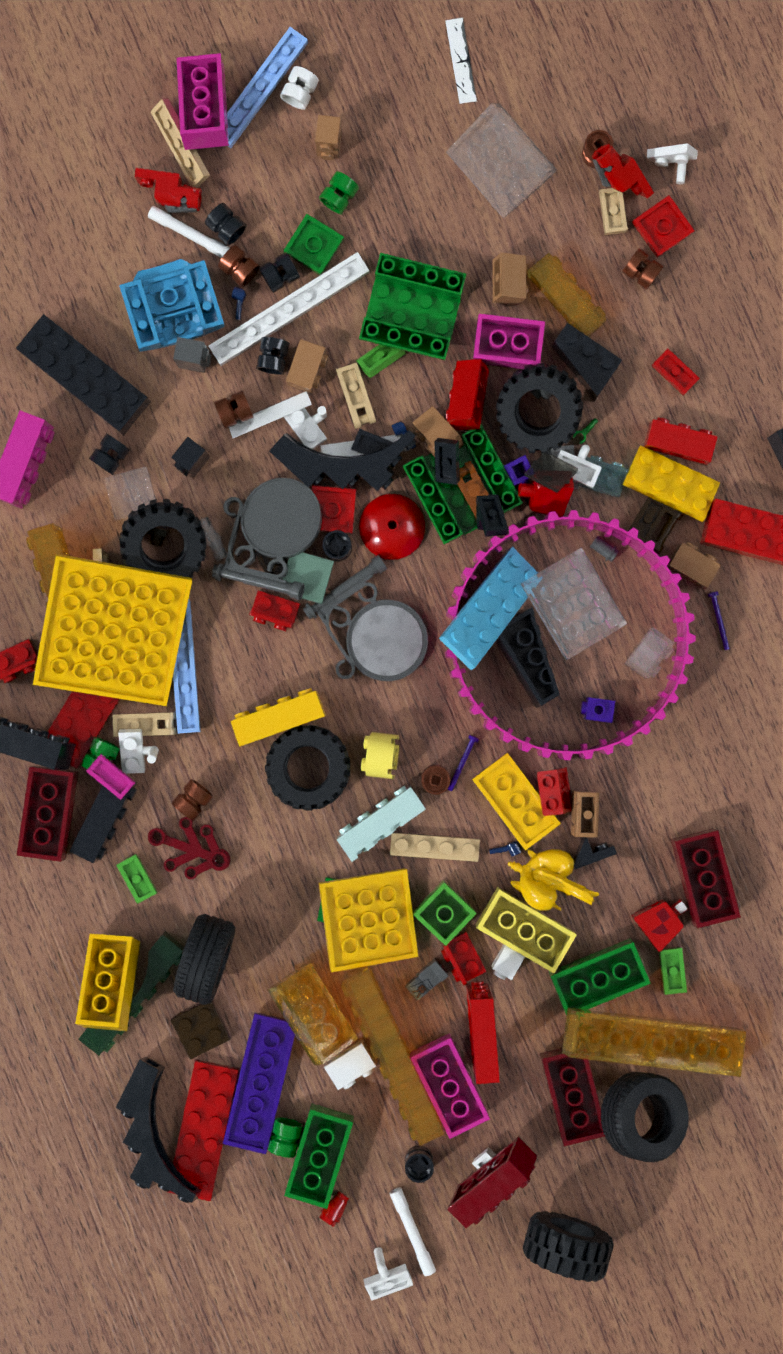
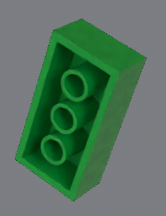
M630 938L557 968L555 973L548 972L567 1018L651 984L635 944Z
M311 1103L284 1196L325 1209L328 1208L352 1129L353 1115Z

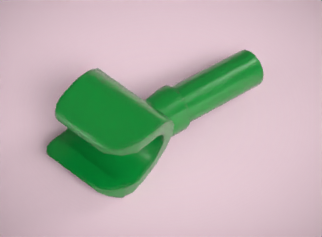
M594 418L582 431H576L573 438L579 433L583 434L584 439L579 443L583 444L586 440V435L598 423V420Z

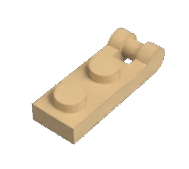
M354 363L336 369L355 429L362 427V424L368 422L370 424L375 423L376 419L358 364ZM365 408L366 414L358 416L357 410Z
M176 713L113 715V737H119L118 732L120 729H142V736L176 735V728H174ZM158 720H165V728L159 729Z

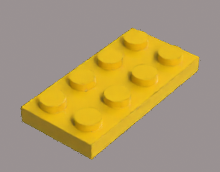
M640 445L622 485L703 522L720 482Z
M508 753L472 778L525 851L561 824L555 815L543 816L540 795Z

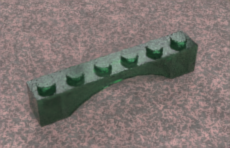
M167 932L161 935L148 952L146 976L140 990L131 1001L129 1018L131 1016L137 1017L143 1009L141 1003L145 998L149 1001L157 992L154 988L159 981L164 983L171 974L168 971L173 964L178 966L185 947ZM87 1028L78 1040L100 1056L103 1051L108 1053L116 1043L113 1041V1038L117 1033L121 1036L125 1031Z

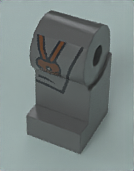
M434 958L405 987L416 1000H419L449 975Z

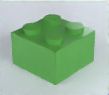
M444 880L413 911V915L445 946L477 914L475 909Z

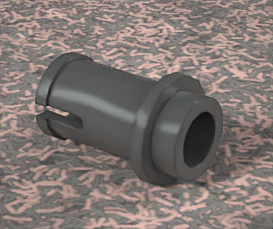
M599 536L596 537L590 546L591 549L605 557V561L609 560L612 562L619 553L616 546L612 547L599 538Z

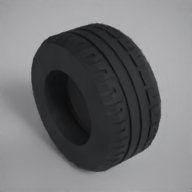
M207 914L199 915L196 918L187 939L175 978L173 991L177 997L192 1000L196 1003L199 1002V1004L203 1005L212 1003L219 987L235 935L236 927L232 922L224 921V919H218L214 916L210 917Z
M646 1072L627 1073L618 1078L605 1094L601 1106L603 1133L611 1147L622 1156L643 1162H659L671 1156L680 1147L686 1136L689 1120L687 1103L679 1087L667 1077ZM648 1096L653 1104L654 1120L649 1131L645 1135L640 1136L635 1125V1114L641 1101Z

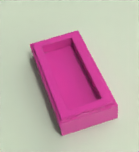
M102 754L86 770L87 773L120 800L135 784L133 779Z

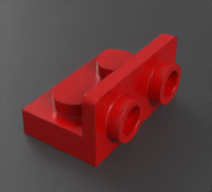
M258 590L249 615L254 617V622L265 625L266 621L275 624L274 628L286 632L287 628L293 629L300 604Z
M30 639L0 652V682L4 681L6 684L17 679L16 675L21 672L28 674L35 671L38 655Z
M567 767L537 772L543 816L571 812L572 800Z
M466 931L455 936L446 946L443 944L444 949L441 952L446 962L451 961L454 967L451 972L456 982L461 981L464 986L467 984V981L487 972Z

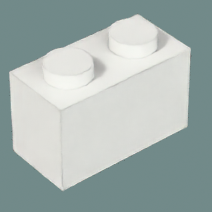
M362 1039L326 1061L324 1068L338 1090L342 1087L347 1089L356 1083L355 1079L358 1077H367L375 1071L374 1067H376V1060Z

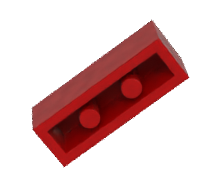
M482 359L460 360L456 362V368L453 371V386L449 392V409L446 411L447 422L455 431L480 429L489 369Z
M658 417L657 420L653 419L650 422L644 447L659 453L708 465L712 460L718 436L712 435L713 432L705 429H700L699 431L692 430L691 426L679 423L678 426L670 424V420Z

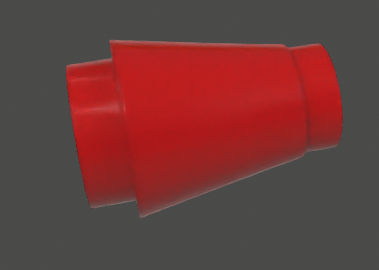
M338 1191L329 1201L328 1208L321 1209L322 1213L319 1217L334 1227L336 1223L340 1222L349 1197Z

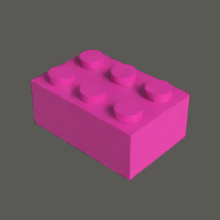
M478 314L473 359H482L485 365L524 369L528 365H532V367L537 366V363L541 361L545 321Z

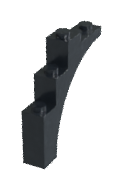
M411 428L400 439L387 447L369 454L357 456H336L322 453L301 444L286 433L269 452L308 488L312 484L317 486L325 477L322 474L324 472L342 489L347 485L351 488L359 479L356 476L359 474L378 491L381 487L385 490L393 482L391 476L394 472L388 466L394 467L402 459L399 454L404 449L409 451L417 442L414 439L417 433Z
M148 1057L141 1058L116 1106L117 1109L121 1110L120 1113L130 1119L135 1118L123 1141L130 1151L137 1154L141 1153L130 1178L135 1181L138 1187L143 1189H150L158 1183L160 1189L177 1194V1198L183 1202L192 1203L198 1199L202 1190L189 1182L174 1166L164 1149L156 1122V1097L165 1067Z

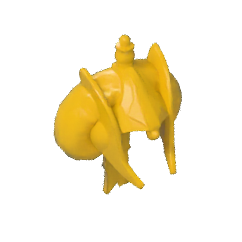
M550 849L536 854L532 850H528L531 859L526 865L515 863V861L513 863L511 861L508 862V866L514 871L519 872L521 876L520 882L511 881V885L521 892L526 903L536 910L547 911L554 908L561 911V908L555 903L557 900L556 890L565 893L566 896L572 895L590 905L595 901L593 897L599 896L598 892L591 891L585 886L566 878L574 869V859L566 851Z

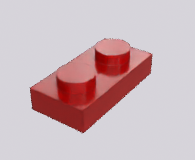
M668 348L652 364V367L683 396L700 379Z

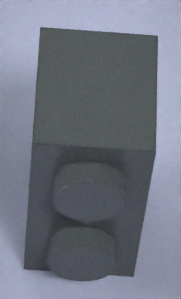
M177 337L173 359L181 369L205 373L206 367H209L211 363V354H209V350L204 342Z

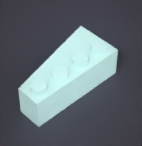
M405 786L394 792L395 797L390 801L385 798L375 805L377 810L371 814L369 811H366L357 818L359 820L358 823L353 826L349 823L339 830L341 834L337 837V841L352 862L358 858V854L368 851L380 839L388 837L397 830L396 828L403 826L426 809L411 786L408 788Z

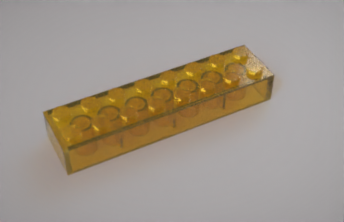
M370 966L359 967L345 973L341 985L346 998L350 996L352 1000L351 1009L354 1016L361 1019L360 1028L364 1037H369L371 1040L370 1050L374 1058H379L380 1060L379 1068L383 1078H388L390 1081L389 1090L393 1099L399 1100L398 1109L403 1120L408 1119V1131L412 1140H417L421 1146L445 1135L444 1126L411 1061L410 1051Z
M568 1008L562 1053L570 1058L741 1077L746 1031L735 1027Z

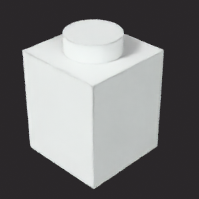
M503 944L491 965L492 969L495 970L493 974L503 980L506 977L512 980L525 956Z

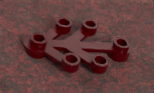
M187 817L180 819L179 826L184 830L189 843L166 835V832L161 828H154L148 833V841L153 846L165 844L187 852L176 858H168L164 862V869L168 872L176 870L178 866L197 857L207 861L196 867L188 866L184 871L187 879H195L198 874L211 868L222 871L230 865V854L225 849L219 848L213 835L214 829L209 824H205L200 828V834L206 838L210 851L201 847L192 827L193 821ZM184 819L189 820V827H184L182 825V821ZM204 827L210 828L211 833L209 835L203 833ZM156 832H159L162 836L159 841L154 838ZM218 855L224 858L223 863H217L216 857ZM168 861L174 862L175 866L173 869L167 867ZM188 869L195 870L193 877L188 875Z

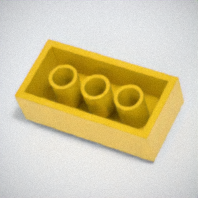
M309 688L298 692L299 697L291 699V696H286L278 699L277 705L270 706V703L256 707L257 712L250 714L249 711H244L234 715L235 719L231 721L239 747L325 717L326 714L318 691H312Z
M89 934L75 1024L84 1028L127 1031L140 941L129 936Z

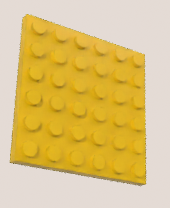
M56 554L33 685L167 706L192 578Z

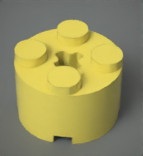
M371 732L370 736H365L364 749H367L366 758H362L361 771H365L366 776L394 779L395 775H391L392 770H397L399 745H395V739L399 740V735Z

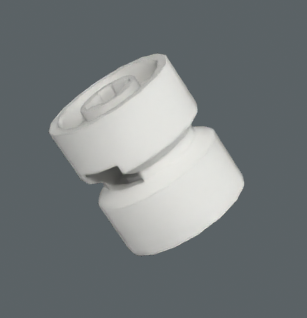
M294 66L288 77L290 83L285 84L280 97L287 104L297 109L305 110L311 99L309 93L314 92L319 79L309 70Z

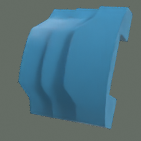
M179 259L161 266L137 272L133 281L119 285L140 352L176 345L177 337L193 340L225 327L205 260L190 264L185 260Z

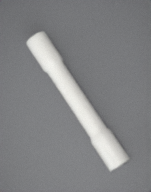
M152 206L148 213V218L187 237L220 258L230 249V247L173 218L170 214L156 206Z
M396 1188L389 1192L390 1197L401 1217L424 1276L432 1275L436 1272L434 1263L414 1222L402 1188Z

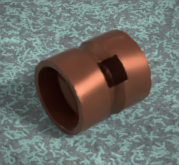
M595 130L587 136L581 156L587 166L595 168L592 155L598 148L606 144L613 146L614 141L608 132Z
M237 245L232 246L223 255L218 264V268L226 275H232V280L241 288L251 282L260 267L251 257L246 258V253Z
M639 248L629 260L622 273L631 279L636 278L637 284L647 290L664 266L655 259L650 261L649 255ZM640 264L646 266L642 272L637 270Z
M243 391L231 395L229 400L223 398L214 402L225 429L236 425L237 420L244 422L254 418Z
M431 765L423 771L421 783L426 792L439 795L448 789L450 776L445 768L440 765Z
M190 779L183 788L184 793H179L172 801V805L187 818L194 821L201 813L200 807L206 806L213 798V795L197 781Z

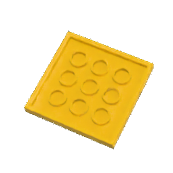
M406 868L319 882L331 972L418 957Z

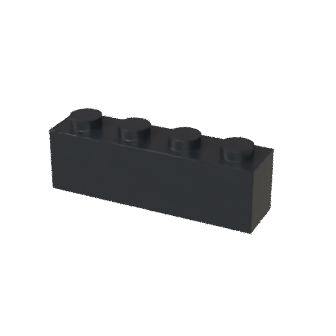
M137 782L121 800L106 787L102 786L69 852L91 863L97 862L98 859H103L107 851L105 845L108 839L112 840L117 832V828H115L117 821H122L127 812V809L124 808L127 801H132L137 792L135 788Z

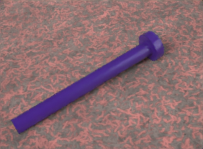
M718 591L711 592L707 595L708 598L711 597L724 650H728L730 648L717 600L719 593Z
M473 735L468 737L470 741L450 782L449 791H453L474 743L479 741Z

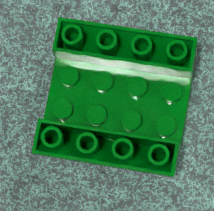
M380 253L375 271V281L359 340L445 361L458 313L466 273Z
M482 424L480 429L470 430L462 434L461 439L464 445L459 448V467L462 468L465 466L464 463L468 461L472 462L488 494H498L504 515L523 504ZM431 453L425 457L420 456L403 465L409 480L444 545L477 530V519L458 485L436 482L435 457ZM470 474L462 477L465 483L472 480Z

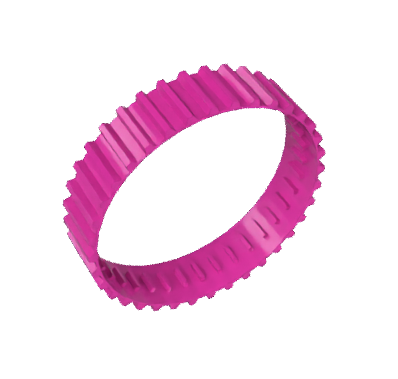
M571 510L566 517H558L556 512L553 511L549 512L544 520L538 521L534 516L529 517L520 529L514 524L509 526L507 535L502 539L497 536L491 538L488 543V551L483 552L479 550L473 558L475 566L473 568L465 567L460 577L463 579L464 584L462 586H455L451 596L456 600L455 606L447 609L446 616L453 621L460 612L457 611L460 598L466 599L468 593L463 592L468 580L474 582L477 576L473 575L474 570L480 564L485 567L488 564L485 558L494 550L500 553L502 551L500 545L509 540H512L513 543L517 542L519 539L518 535L529 532L530 535H533L538 528L548 527V531H550L555 526L562 525L567 526V529H573L574 526L585 527L588 532L595 529L605 533V537L614 536L622 541L621 544L623 546L629 545L638 552L637 556L639 558L643 557L651 565L650 570L652 572L655 571L662 581L660 585L662 588H666L670 597L668 603L669 605L672 604L675 613L673 623H676L677 637L674 638V642H677L676 656H672L674 666L672 673L666 677L669 681L665 690L658 693L660 698L655 706L646 709L648 714L641 721H633L634 726L625 733L623 731L616 732L618 737L608 742L602 738L599 739V745L588 747L587 743L580 744L581 749L568 750V745L561 744V750L548 749L549 743L546 742L542 743V747L530 744L531 738L527 736L522 741L511 735L513 729L509 727L506 731L501 729L495 723L498 720L497 717L493 716L490 719L481 709L485 706L483 702L477 704L470 694L474 689L472 686L467 688L462 674L466 673L465 668H459L457 656L448 649L445 652V657L453 660L454 669L449 674L451 678L459 680L461 685L460 690L457 692L459 697H467L472 704L468 711L472 715L480 714L485 719L483 727L486 730L494 728L498 730L501 741L506 743L511 740L517 741L519 750L528 752L531 748L537 749L538 756L549 758L552 752L557 753L559 759L571 760L573 754H578L583 759H592L594 751L608 755L613 753L614 745L630 746L633 744L632 736L636 734L647 735L651 732L649 724L653 720H663L666 717L663 710L666 705L677 702L679 698L675 691L678 684H686L688 680L683 674L685 664L693 663L694 657L688 654L689 644L696 642V636L689 633L688 623L695 620L694 614L687 613L685 602L690 599L689 594L681 593L677 585L682 579L680 574H672L667 567L670 559L667 555L659 557L653 551L655 543L652 540L644 543L641 539L637 538L638 530L634 527L627 532L619 528V520L613 518L609 523L600 521L598 513L593 512L588 518L579 517L577 510Z

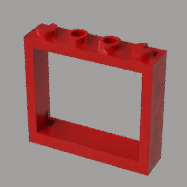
M477 980L471 981V985H466L471 1057L476 1084L499 1083L493 996L488 983Z

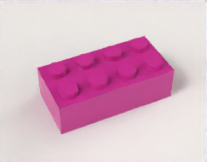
M221 53L178 57L177 78L180 135L184 149L229 146L225 69Z
M19 410L0 459V501L22 509L29 502L31 496L29 490L31 485H34L38 479V467L45 461L47 454L45 451L46 446L52 442L55 432L53 431L54 427L46 420Z
M450 1033L410 1052L411 1061L449 1139L490 1120L488 1110Z

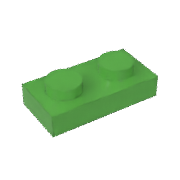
M378 345L356 360L362 371L369 378H372L406 353L404 350Z
M137 854L116 865L137 904L158 893Z
M682 947L664 948L659 952L663 992L665 995L686 993L687 986Z

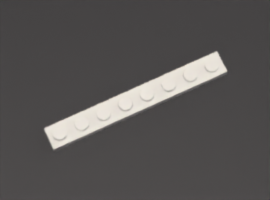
M355 253L210 344V350L220 366L224 365L259 343L262 337L270 336L370 273L368 267L359 253Z

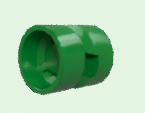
M336 171L329 181L330 187L324 188L319 196V200L327 208L341 215L349 205L348 199H353L359 190V186L344 173Z
M94 737L89 746L91 752L85 755L81 766L88 769L100 754L110 761L115 760L120 748L106 740Z
M277 1117L272 1131L275 1135L271 1136L268 1151L277 1156L294 1158L298 1148L296 1140L300 1139L303 1124L293 1119Z

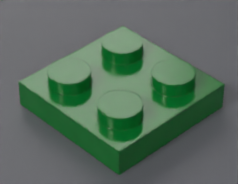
M306 214L283 252H286L289 257L318 275H322L342 244L344 236L309 214Z

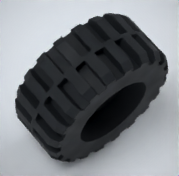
M537 363V366L534 367L532 365L525 366L523 370H517L511 378H508L499 394L496 404L497 422L501 424L499 428L502 434H507L506 439L510 443L513 441L517 443L516 448L523 450L525 447L529 449V453L541 450L542 454L548 453L549 449L552 448L557 450L561 448L563 443L567 444L578 429L583 411L582 394L580 389L576 387V381L573 378L570 379L566 371L562 370L561 372L557 370V366L550 365V367H546L544 363ZM536 389L552 393L558 399L561 407L558 420L547 427H536L527 423L519 412V402L525 393Z
M157 499L150 500V504L146 506L144 503L139 505L136 512L132 510L128 515V520L124 521L122 525L120 554L122 555L124 566L193 578V573H198L201 568V562L205 560V549L207 548L201 522L198 517L194 516L190 508L185 509L180 502L176 501L173 504L170 503V499H163V502H157ZM158 526L175 528L184 538L182 552L174 559L168 561H156L149 558L142 549L143 536L149 530Z
M303 725L284 732L273 742L266 756V780L273 794L282 803L292 806V808L297 810L312 811L331 804L342 794L350 777L351 762L345 745L338 736L322 727ZM306 746L315 747L322 751L329 762V773L326 780L321 785L308 789L297 786L290 779L287 771L288 760L292 753Z
M547 1211L537 1212L530 1218L523 1243L524 1254L532 1263L554 1274L578 1281L584 1280L585 1282H597L606 1276L614 1247L612 1237L607 1232L602 1231L601 1228L575 1217L556 1212L549 1213Z

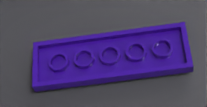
M254 1013L223 1144L262 1154L267 1153L298 1022L262 1013Z

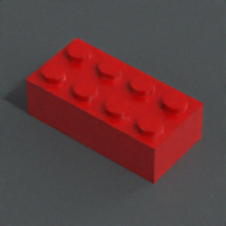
M715 498L707 513L700 544L783 565V515Z

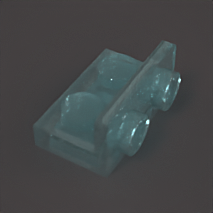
M591 455L590 458L587 457L586 461L602 468L593 489L578 483V486L619 498L623 488L622 484L629 469L624 468L625 465L622 463L612 462L609 464L603 462V458Z

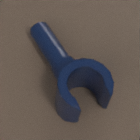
M234 287L231 298L238 300L235 319L241 320L242 305L246 298V292L241 288Z
M402 422L392 425L395 436L404 435L407 432Z
M517 842L489 849L490 854L509 851L511 857L520 854L522 851Z

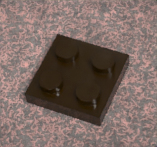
M213 1002L207 1005L199 1004L171 1019L190 1060L231 1039Z

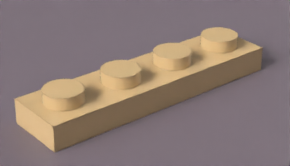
M161 99L152 109L151 114L190 186L198 188L210 174L196 149H184L180 135V119L169 99Z
M392 833L390 855L478 862L480 839Z

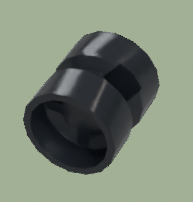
M225 203L216 206L205 220V225L211 231L219 232L218 237L227 246L237 241L247 227L246 223L238 216H233L232 210Z
M286 252L276 257L274 263L267 262L259 267L264 280L273 293L283 288L285 282L290 284L300 278L297 269ZM282 267L285 273L282 277L277 270Z
M262 337L259 349L262 355L258 356L256 369L269 374L284 375L286 366L284 357L288 355L290 343L279 338Z
M106 433L100 442L101 448L95 449L89 459L113 475L120 466L118 461L124 460L130 449ZM110 449L114 451L112 457L107 454Z
M334 530L325 536L322 547L325 555L330 560L341 562L350 556L352 543L346 533Z
M421 1145L410 1148L405 1155L406 1175L410 1180L417 1183L429 1180L434 1171L432 1153Z

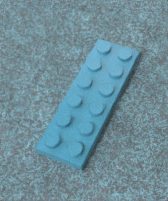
M514 547L509 548L439 639L470 670L474 669L543 577Z

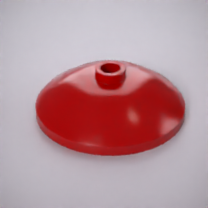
M385 494L372 500L363 510L359 523L360 536L366 548L374 555H379L380 558L387 560L402 559L412 554L421 544L425 533L424 516L417 504L411 499L399 494ZM394 521L397 526L395 529H390L388 523Z

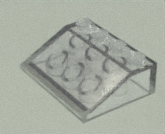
M491 103L446 151L503 218L532 195L557 171L508 112L498 103Z
M582 547L521 583V586L566 660L627 624Z

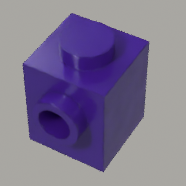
M526 455L503 465L513 485H516L517 488L520 483H529L528 478L535 475Z
M586 697V702L582 701L580 714L584 715L583 719L612 723L615 701Z

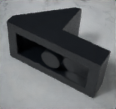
M498 494L477 496V529L483 530L485 537L507 535L509 529Z
M583 837L573 858L574 869L576 870L616 855L617 852L614 845H608L607 842L594 846L595 850L592 851L587 837Z

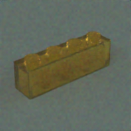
M550 253L546 254L528 270L527 276L570 325L590 337L605 324L607 320L605 312L601 307L595 306L590 301L592 298L585 289L581 290L577 286L576 278L570 272H565L562 268L563 264L558 257H552Z

